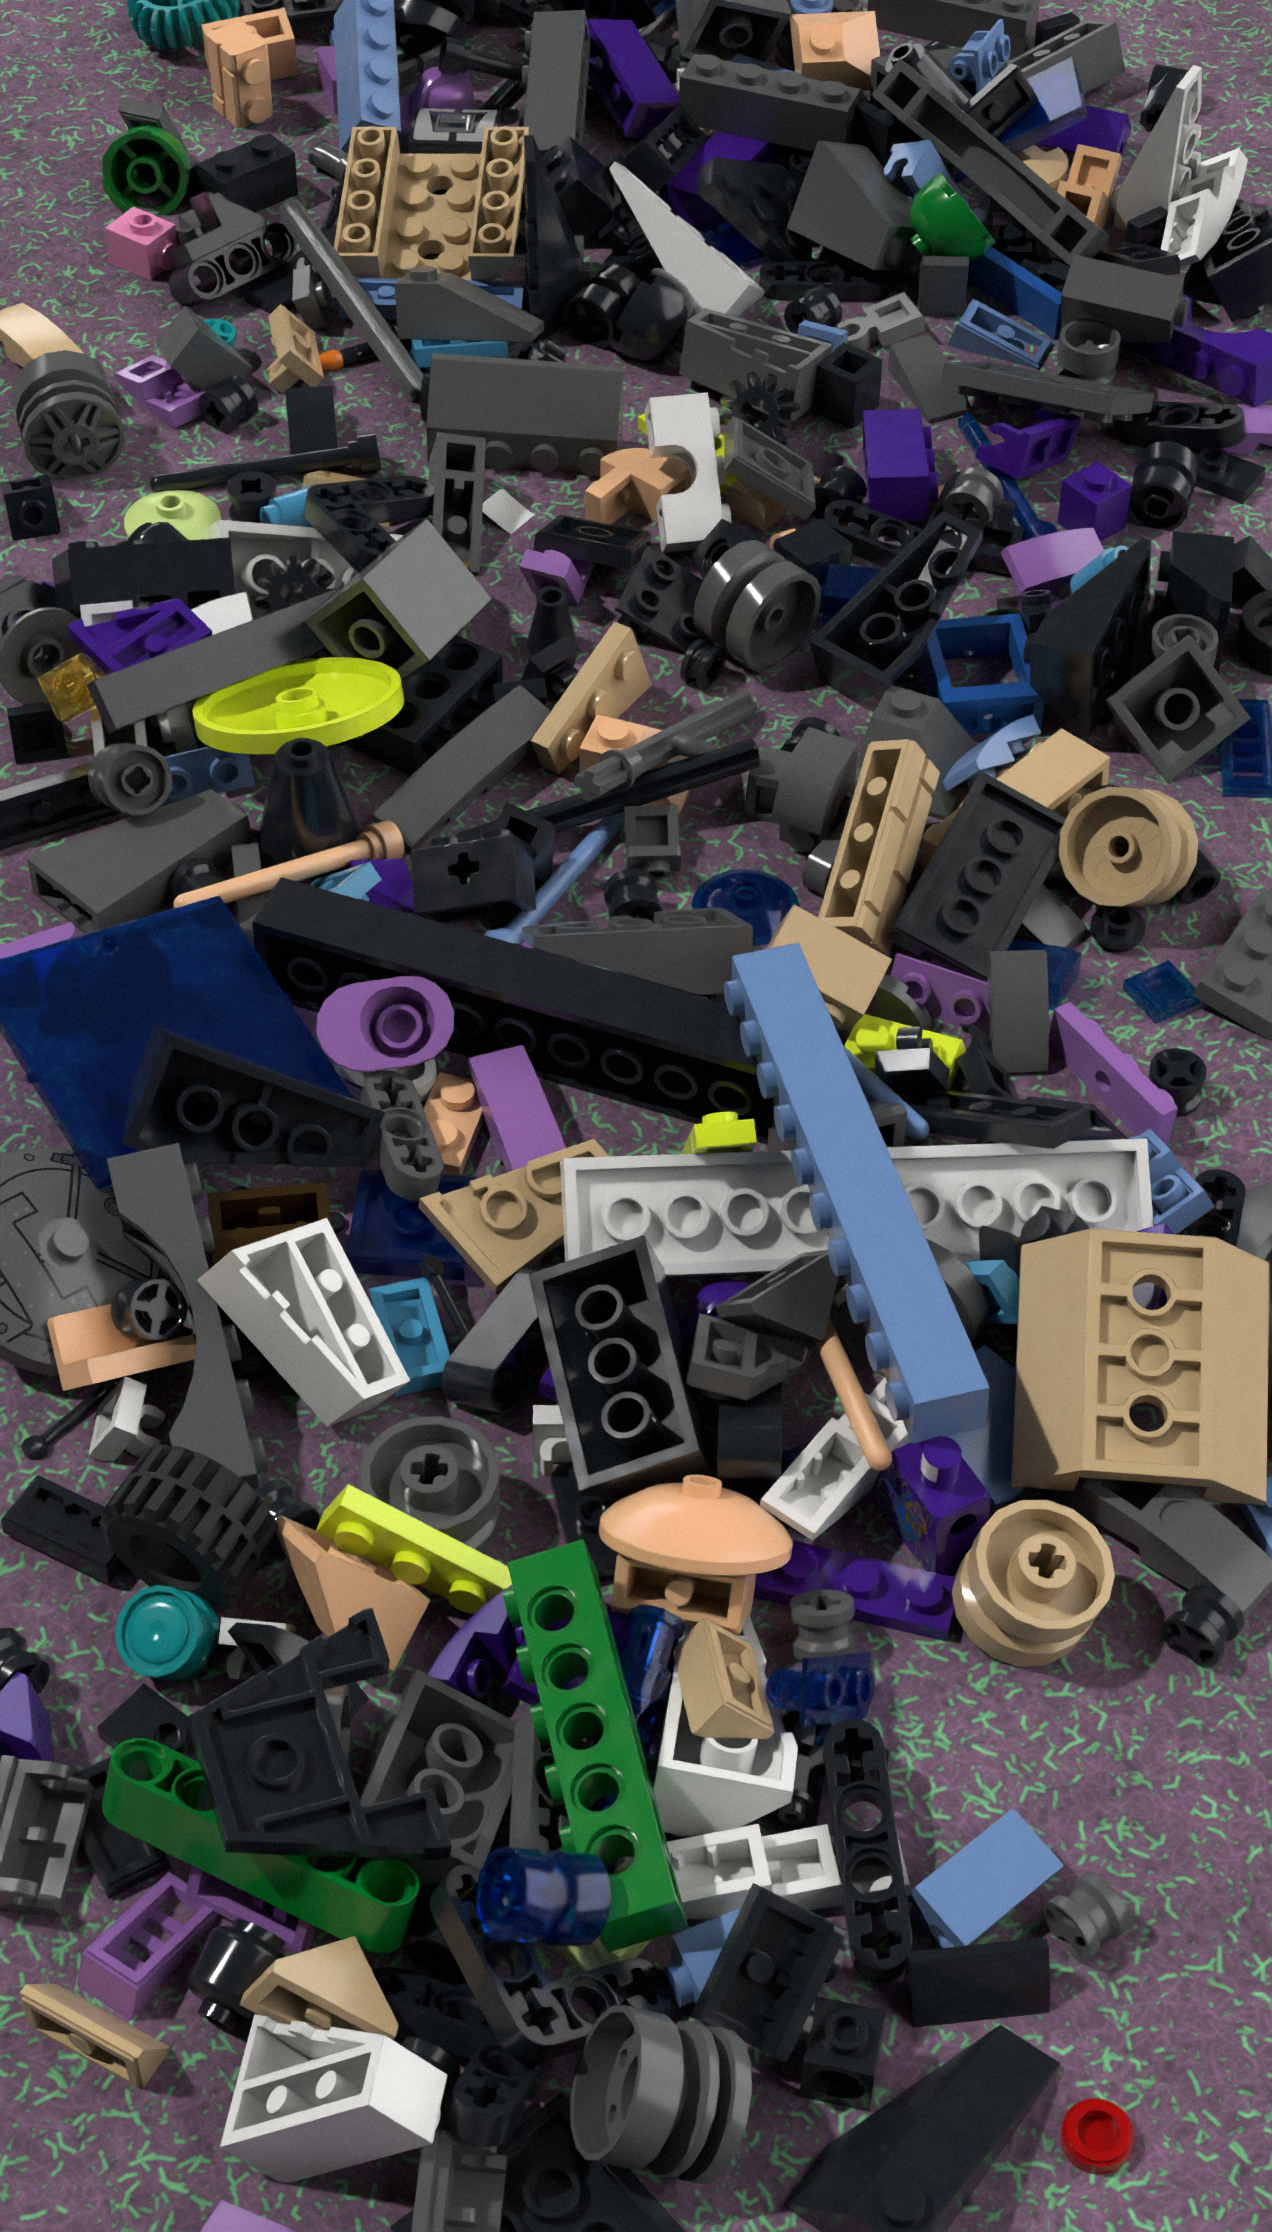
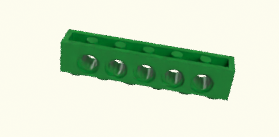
M582 1539L507 1562L513 1588L502 1591L503 1599L513 1629L523 1627L527 1645L516 1648V1653L527 1687L537 1686L541 1702L540 1704L530 1706V1712L541 1746L551 1744L555 1763L544 1767L545 1776L555 1806L565 1804L570 1825L560 1827L559 1834L569 1867L572 1869L580 1866L585 1888L575 1890L574 1897L585 1932L596 1929L608 1953L687 1929L689 1926L597 1569L586 1544ZM561 1619H572L566 1627L557 1631H548L555 1622ZM574 1677H587L580 1686L574 1689H562L564 1684ZM591 1735H602L600 1741L595 1746L585 1750L576 1749L577 1745L584 1738ZM606 1795L618 1796L614 1804L603 1811L590 1810L599 1798ZM617 1858H634L631 1865L625 1871L618 1874L605 1873L610 1863Z

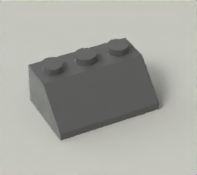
M417 1669L386 1717L357 1783L356 1791L361 1806L366 1807L422 1791L434 1790L452 1844L450 1858L442 1860L398 1859L414 1870L419 1878L420 1885L440 1883L453 1868L459 1865H472L483 1869L513 1790V1753L516 1721Z

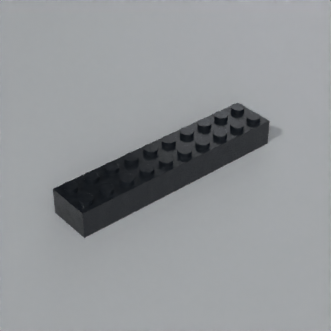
M282 877L252 921L259 992L262 997L319 1013L325 999L338 988L358 982L400 976H420L436 983L448 995L454 1010V1031L443 1050L470 1058L523 1045L537 1077L694 1124H702V1117L708 1114L736 1112L738 1113V1120L754 1119L757 1142L768 1145L769 1128L776 1127L774 1121V1101L772 1098L764 1099L759 1088L757 1059L755 1056L747 1057L742 1045L740 1035L741 1019L739 1015L731 1016L725 1003Z

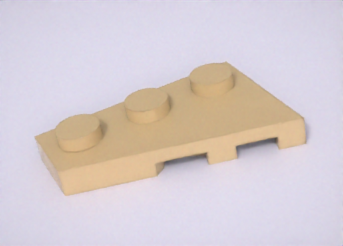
M614 621L530 740L542 767L560 774L580 755L579 748L596 715L617 719L652 686L631 628Z

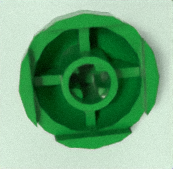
M150 125L132 127L116 137L103 155L101 166L103 165L102 173L104 178L102 183L104 191L112 203L123 212L136 207L158 209L160 211L157 215H167L177 208L189 189L191 177L189 155L179 139L165 129ZM158 191L165 194L163 203L149 208L136 202V196L139 193L148 194Z
M940 172L929 180L916 194L910 207V222L916 234L910 240L923 256L969 257V262H971L996 243L987 229L959 194L952 189Z

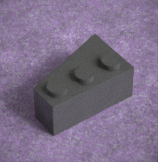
M704 308L686 322L679 374L693 380L700 386L709 387L733 399L737 397L730 386L733 380L741 382L748 389V373H757L761 385L768 373L774 374L778 377L775 390L785 384L793 388L791 395L783 402H797L800 404L799 411L787 413L786 419L795 421L815 405L817 364L832 352L833 344ZM763 400L760 401V407L754 405L752 406L753 408L769 415V412L763 409Z

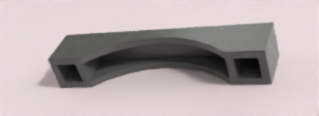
M899 58L871 94L922 139L930 140L939 153L995 199L1068 265L1071 266L1074 254L1094 258L1110 238L1105 231L902 59Z
M179 1143L108 1158L107 1162L125 1238L147 1253L183 1292L195 1327L196 1351L193 1377L184 1406L169 1432L172 1447L180 1446L196 1453L199 1452L217 1461L237 1474L254 1490H257L259 1488L257 1474L269 1472L261 1435L248 1437L244 1421L245 1417L255 1415L248 1380L235 1381L231 1362L242 1359L234 1323L222 1326L218 1311L220 1306L197 1281L209 1270L205 1253L216 1251L208 1215L196 1218L192 1200L203 1198L196 1162L184 1165Z

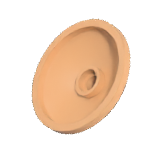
M688 1475L683 1478V1483H664L648 1487L615 1502L600 1517L599 1536L608 1547L631 1559L676 1571L708 1575L757 1574L784 1566L792 1555L793 1539L777 1518L749 1497L722 1488V1482L719 1479L705 1475Z

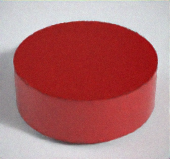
M1098 2098L1082 2100L1073 2105L1064 2117L1060 2132L1061 2147L1067 2159L1078 2169L1097 2175L1112 2173L1122 2167L1130 2156L1134 2142V2129L1128 2115L1116 2104Z

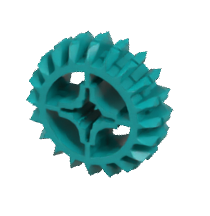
M127 0V13L138 39L144 40L146 46L156 45L159 50L172 47L174 51H177L180 47L188 46L191 49L193 45L204 44L202 24L239 17L238 11L241 8L240 0Z

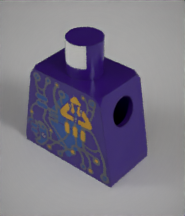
M938 1436L914 1444L910 1442L891 1452L892 1462L887 1469L879 1471L870 1491V1498L925 1571L952 1576L957 1573L959 1565L972 1548L973 1542L981 1528L990 1519V1497L985 1486L962 1457V1450L956 1441L947 1436Z

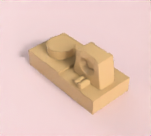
M280 304L268 316L272 334L271 342L276 348L275 356L277 357L267 369L269 383L281 393H284L285 389H289L299 379L303 380L310 387H315L324 378L315 333Z

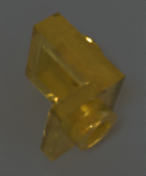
M81 652L37 679L56 718L62 723H67L96 706L87 688V684L106 674L97 664Z

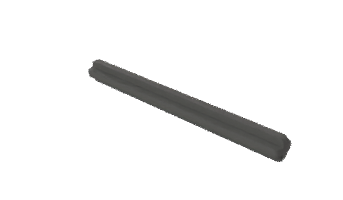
M297 199L283 203L279 208L282 223L408 401H420L423 377L420 368L303 204Z

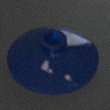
M751 869L730 870L709 878L697 889L692 900V909L723 907L752 925L753 946L769 944L780 922L792 906L800 907L795 892L786 882L772 874Z

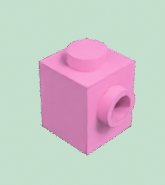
M132 207L105 227L109 263L150 281L164 270H170L174 267V263L168 253L169 250L178 246L176 225L174 223Z

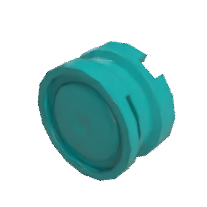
M155 1585L141 1589L127 1600L121 1610L115 1630L117 1650L125 1664L142 1676L175 1682L186 1681L197 1677L208 1668L206 1663L214 1650L218 1651L220 1626L218 1616L210 1603L199 1595L189 1591H182L175 1587Z

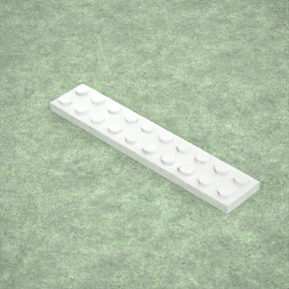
M1147 1138L1067 1141L1055 1149L1011 1143L887 1147L925 1238L946 1248L960 1261H980L979 1229L982 1225L1012 1233L1019 1238L1024 1224L1037 1213L1041 1205L1076 1214L1091 1229L1136 1232L1154 1226ZM792 1150L563 1158L560 1161L565 1262L644 1235L663 1265L666 1277L764 1274L772 1272L801 1253L827 1250L829 1237L825 1229L818 1231L815 1228L809 1206V1196L811 1193L807 1184L800 1186L796 1181L791 1161Z

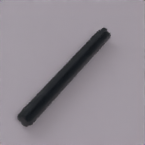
M745 739L646 771L635 779L634 784L629 789L622 792L610 790L591 801L581 798V793L526 811L556 825V834L623 812L624 806H642L758 768L761 765V757L756 743L752 739ZM498 820L458 832L455 838L461 839L462 842L481 839L480 834L493 830Z

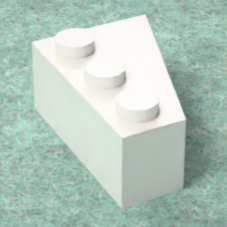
M327 1218L231 1250L197 1280L327 1427L378 1406L410 1382Z

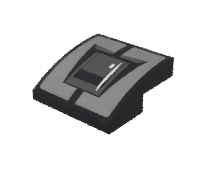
M417 108L412 118L408 152L481 154L484 127H503V110Z

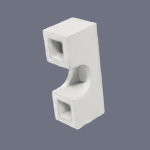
M708 392L649 398L644 411L650 458H676L686 465L692 479L689 489L677 494L661 495L656 505L662 553L696 550L721 519L732 523L729 504H721L719 485H725L726 471L723 456L715 455L713 437L720 436L717 407L710 408Z

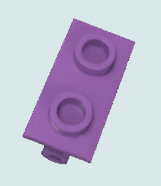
M896 954L891 976L909 987L906 994L916 1002L921 1010L925 1007L931 1018L965 1029L974 1024L989 1036L988 982L903 954Z

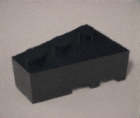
M230 537L173 540L159 543L130 540L119 542L116 546L99 547L97 541H77L69 543L67 550L52 559L56 607L72 613L78 619H81L80 605L132 600L133 608L147 609L154 603L179 598L192 610L212 600L236 594Z

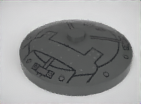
M54 1147L25 1148L0 1155V1359L31 1372L59 1376L47 1325L49 1318L111 1304L115 1293L121 1286L132 1280L165 1279L172 1283L173 1281L147 1253L125 1238L107 1163L87 1154L69 1149Z

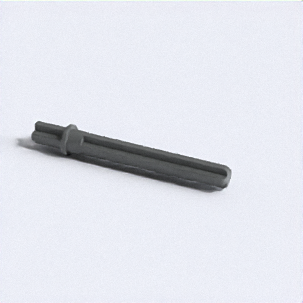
M741 690L629 748L622 750L611 749L604 752L600 756L598 764L575 775L574 785L582 788L581 798L587 801H591L610 790L616 792L625 791L634 784L635 779L640 777L642 773L679 755L672 749L670 743L672 737L685 734L706 741L755 715L757 704L751 701V693Z

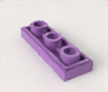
M1071 1002L1055 1008L1049 1032V1049L1136 1136L1141 1135L1150 1128L1168 1145L1178 1109L1171 1095L1163 1089H1158L1139 1070L1136 1061L1129 1054L1122 1053L1103 1034L1101 1027L1095 1020L1087 1019Z

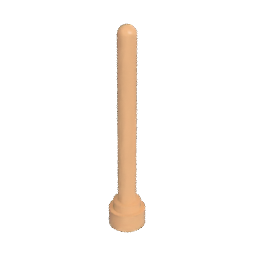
M385 820L368 825L357 836L356 841L180 894L174 900V910L179 915L188 916L271 890L281 877L297 882L349 866L351 860L402 859L404 855L403 837L398 827L392 821Z
M829 1316L825 1339L821 1342H815V1345L868 1465L877 1471L885 1470L892 1462L891 1451Z

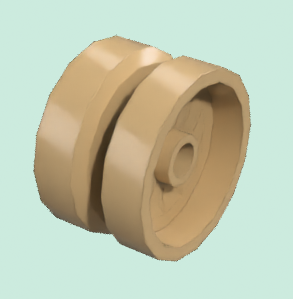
M1108 786L1089 793L1070 810L1060 831L1059 857L1065 877L1080 895L1098 905L1150 907L1170 900L1187 884L1197 863L1198 837L1192 818L1177 800L1158 790Z
M1020 1500L997 1510L981 1528L973 1542L972 1548L958 1567L952 1588L956 1618L969 1639L990 1657L1016 1667L1047 1665L1068 1655L1074 1649L1109 1601L1115 1578L1110 1549L1097 1528L1072 1508L1049 1500Z

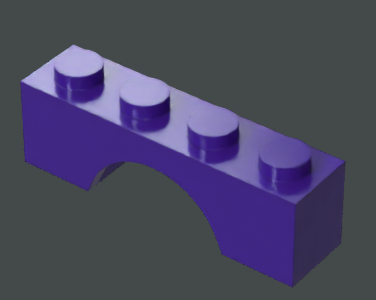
M1183 295V298L1190 299L1186 320L1183 327L1175 326L1170 343L1121 342L1141 356L1253 407H1257L1272 398V333L1262 329L1241 333H1220L1202 329L1191 323V298Z

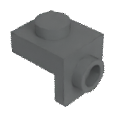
M678 805L624 806L626 869L636 868L645 870L652 874L655 880L669 877L670 871H680L682 856L681 846L679 845Z

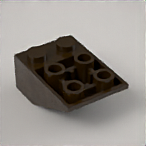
M327 1182L207 1193L209 1221L216 1251L211 1252L213 1266L231 1250L325 1218L328 1219L331 1225ZM218 1307L222 1326L234 1323L223 1309ZM234 1323L242 1356L241 1360L231 1362L234 1378L279 1374Z

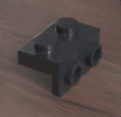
M753 1883L691 2015L713 2027L734 2030L744 2042L783 2063L787 2062L792 2050L799 2049L811 2031L814 2021V2012L811 2009L823 1984L829 1983L841 1967L845 1954V1946L842 1943L847 1930Z

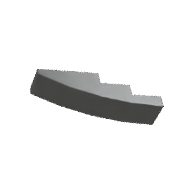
M519 685L484 711L414 772L372 814L374 822L392 821L401 832L404 847L410 852L413 849H418L446 820L451 822L458 817L483 790L489 792L499 784L533 748L530 740L551 711Z

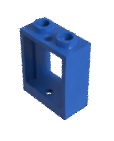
M1020 613L939 620L921 656L918 658L928 696L938 698L969 735L996 733L1008 724L1030 715H1034L1039 729H1041L1044 700L1030 686V664H1025L1023 659L1027 635ZM1010 655L1018 683L952 688L944 659ZM992 714L990 718H983L985 715Z

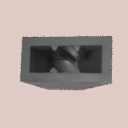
M1074 254L1061 294V326L1063 328L1069 322L1078 319H1097L1113 325L1120 333L1121 342L1170 343L1175 326H1184L1190 299L1183 298L1184 279Z

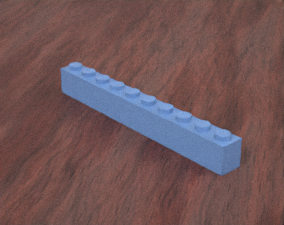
M799 942L732 956V977L730 981L724 982V997L727 1009L731 1016L739 1015L741 1019L740 1035L742 1045L747 1057L755 1056L757 1059V1079L764 1099L772 1098L774 1101V1121L778 1136L782 1142L789 1140L793 1148L791 1161L796 1181L800 1186L808 1185L811 1193L809 1196V1206L815 1228L818 1231L825 1229L829 1237L827 1243L828 1256L835 1276L844 1275L848 1284L846 1298L851 1318L855 1324L863 1322L867 1331L865 1344L870 1365L874 1372L882 1370L887 1381L885 1384L886 1402L892 1419L894 1421L903 1420L912 1444L927 1441L938 1436H949L986 1427L990 1387Z

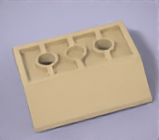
M352 127L334 249L353 276L402 278L409 273L410 268L433 266L437 268V273H453L464 280L493 281L513 265L524 185V135L530 134L529 127H484L481 154H401L396 127ZM440 189L448 190L446 194L443 195L432 194L434 191ZM432 253L440 254L438 258L432 260L423 258Z
M1091 1228L1022 1245L1020 1255L1011 1487L1074 1491L1079 1477L1201 1486V1498L1205 1501L1265 1505L1267 1487L1269 1262L1216 1237ZM1142 1283H1154L1164 1290L1167 1296V1304L1157 1310L1145 1309L1134 1299L1133 1289ZM1142 1402L1151 1403L1161 1410L1164 1416V1425L1156 1431L1147 1432L1140 1430L1130 1419V1408Z

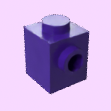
M1098 461L1079 472L1071 474L1062 480L1057 523L1066 530L1094 528L1100 542L1126 528L1132 485Z

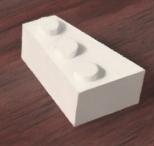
M254 2014L220 2148L276 2181L291 2183L433 2144L435 2130L440 2121V2107L447 2074L385 2035L330 2027L329 2031L315 2029L305 2022L292 2020L289 2025L277 2023L267 2016Z

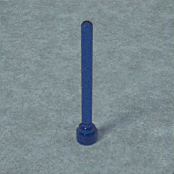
M964 413L958 418V427L975 455L979 445L986 444L992 446L972 414ZM980 461L983 468L994 474L1001 482L1004 491L1002 498L1017 502L1014 517L1019 526L1025 528L1022 541L1058 532L1052 523L1038 519L1013 477Z

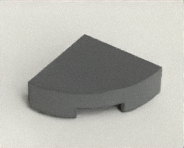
M885 974L876 990L874 1017L912 1027L920 1026L922 1029L929 1031L932 1023L927 1009L924 1007L921 1010L916 1002L906 994L909 989L908 986L898 979Z

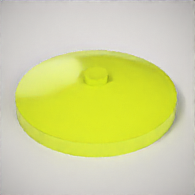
M349 657L313 658L298 660L200 698L195 702L192 712L196 734L209 747L239 754H276L283 744L296 738L313 739L327 747L373 731L399 713L404 705V694L399 673L384 663Z

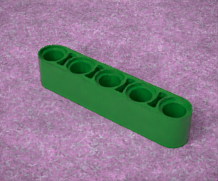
M147 1738L129 1739L115 1747L110 1759L102 1801L103 1814L113 1826L342 1940L355 1936L362 1950L371 1953H388L397 1950L404 1943L420 1888L419 1878L410 1866L398 1859L226 1853L198 1761Z

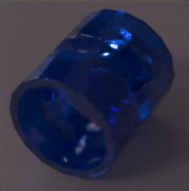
M512 1846L497 1848L486 1858L479 1874L476 1890L479 1921L487 1936L497 1942L532 1944L542 1941L548 1945L575 1947L590 1945L601 1935L608 1920L611 1891L606 1868L598 1856L588 1852L553 1850L543 1855L538 1848Z

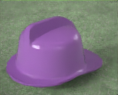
M431 67L424 71L415 89L399 98L401 123L399 135L410 133L412 118L417 108L474 109L477 97L473 94L470 71L467 69L466 73L458 72L456 76L439 72L438 67Z
M400 976L358 982L338 988L325 999L317 1015L316 1035L322 1050L334 1063L351 1071L372 1072L408 1067L433 1059L447 1046L454 1031V1010L448 995L436 983L420 976Z

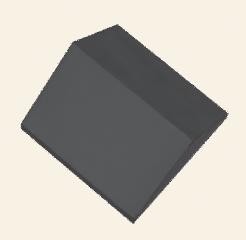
M1187 635L1105 699L1122 736L1168 783L1251 719L1191 635Z

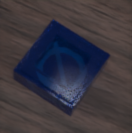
M1169 960L1124 980L1123 990L1155 1024L1190 1009L1201 1002L1192 996L1196 987Z

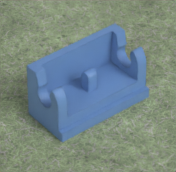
M930 140L894 144L890 150L892 154L884 168V175L889 182L896 177V172L899 170L902 175L901 177L915 197L921 188L940 172L952 189L959 194L969 207V204Z
M1012 1808L914 1887L907 1899L909 1917L939 1948L972 1945L976 1939L1046 1881L1059 1873L1064 1865L1018 1812Z

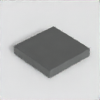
M733 416L724 428L725 471L806 521L816 508L813 464L739 417Z

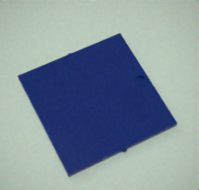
M220 896L0 959V1032L26 1073V1081L34 1086L97 1190L113 1185L107 1162L108 1158L139 1152V1150L124 1146L122 1139L133 1079L154 1024L353 1099L352 1094L290 1003L289 995L283 992Z

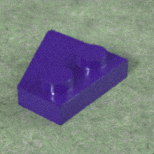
M179 598L154 603L147 609L132 608L114 612L115 620L84 626L82 619L67 625L69 638L107 675L213 635L212 630Z

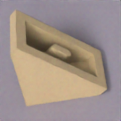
M355 1936L275 1960L243 1993L240 2002L241 2006L258 2015L267 2016L277 2023L290 2025L291 2021L294 2020L305 2022L315 2029L329 2031L330 2027L385 2035L393 2040L399 2027Z

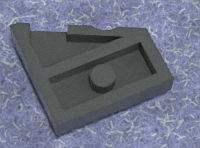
M699 1313L693 1334L685 1385L696 1387L700 1393L713 1399L728 1400L735 1397L747 1401L805 1370L808 1366L814 1343Z

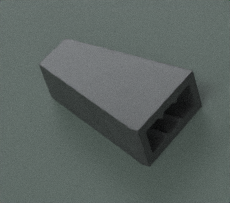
M212 789L158 808L149 814L133 817L35 853L27 858L33 894L104 948L174 901L168 894L167 885L171 875L184 862L194 858H205L210 860L218 871L232 863L231 846L250 844L249 819L238 804L228 802Z

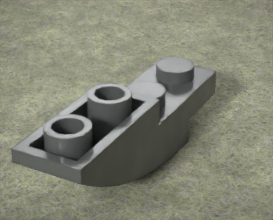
M1079 1477L1074 1491L1039 1489L1041 1492L1049 1493L1055 1500L1138 1546L1142 1563L1187 1589L1195 1585H1207L1225 1593L1237 1604L1244 1620L1272 1590V1559L1230 1520L1184 1485Z

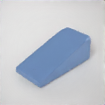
M973 299L958 322L947 346L1038 369L1053 342ZM1027 343L1032 346H1040L1035 356L1023 351Z

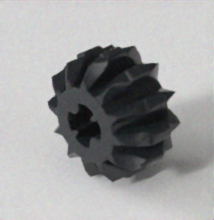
M750 372L747 376L748 389L737 380H733L730 383L731 389L737 397L735 400L726 396L721 397L720 404L732 409L731 414L721 415L719 420L721 425H727L734 416L755 427L756 418L749 415L750 409L753 405L760 407V401L763 400V409L769 412V416L766 422L758 420L759 426L755 428L786 446L788 441L781 430L784 427L788 430L797 431L799 424L786 418L787 413L799 411L800 404L797 402H783L791 395L793 388L785 384L775 390L778 378L776 375L768 373L761 385L758 374Z
M292 555L288 557L286 572L276 562L269 566L271 572L276 577L273 582L265 578H259L257 585L267 591L268 595L256 598L254 603L259 609L269 610L264 614L265 616L293 605L288 601L289 596L293 591L300 594V588H302L301 593L308 597V599L334 590L327 588L333 583L335 576L329 570L319 573L320 563L313 558H310L302 568L300 559Z

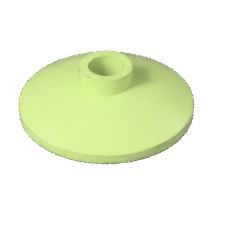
M189 490L155 492L139 499L128 509L124 517V528L130 537L139 526L145 523L168 522L188 540L208 539L209 526L221 520V513L218 506L211 499L197 492Z

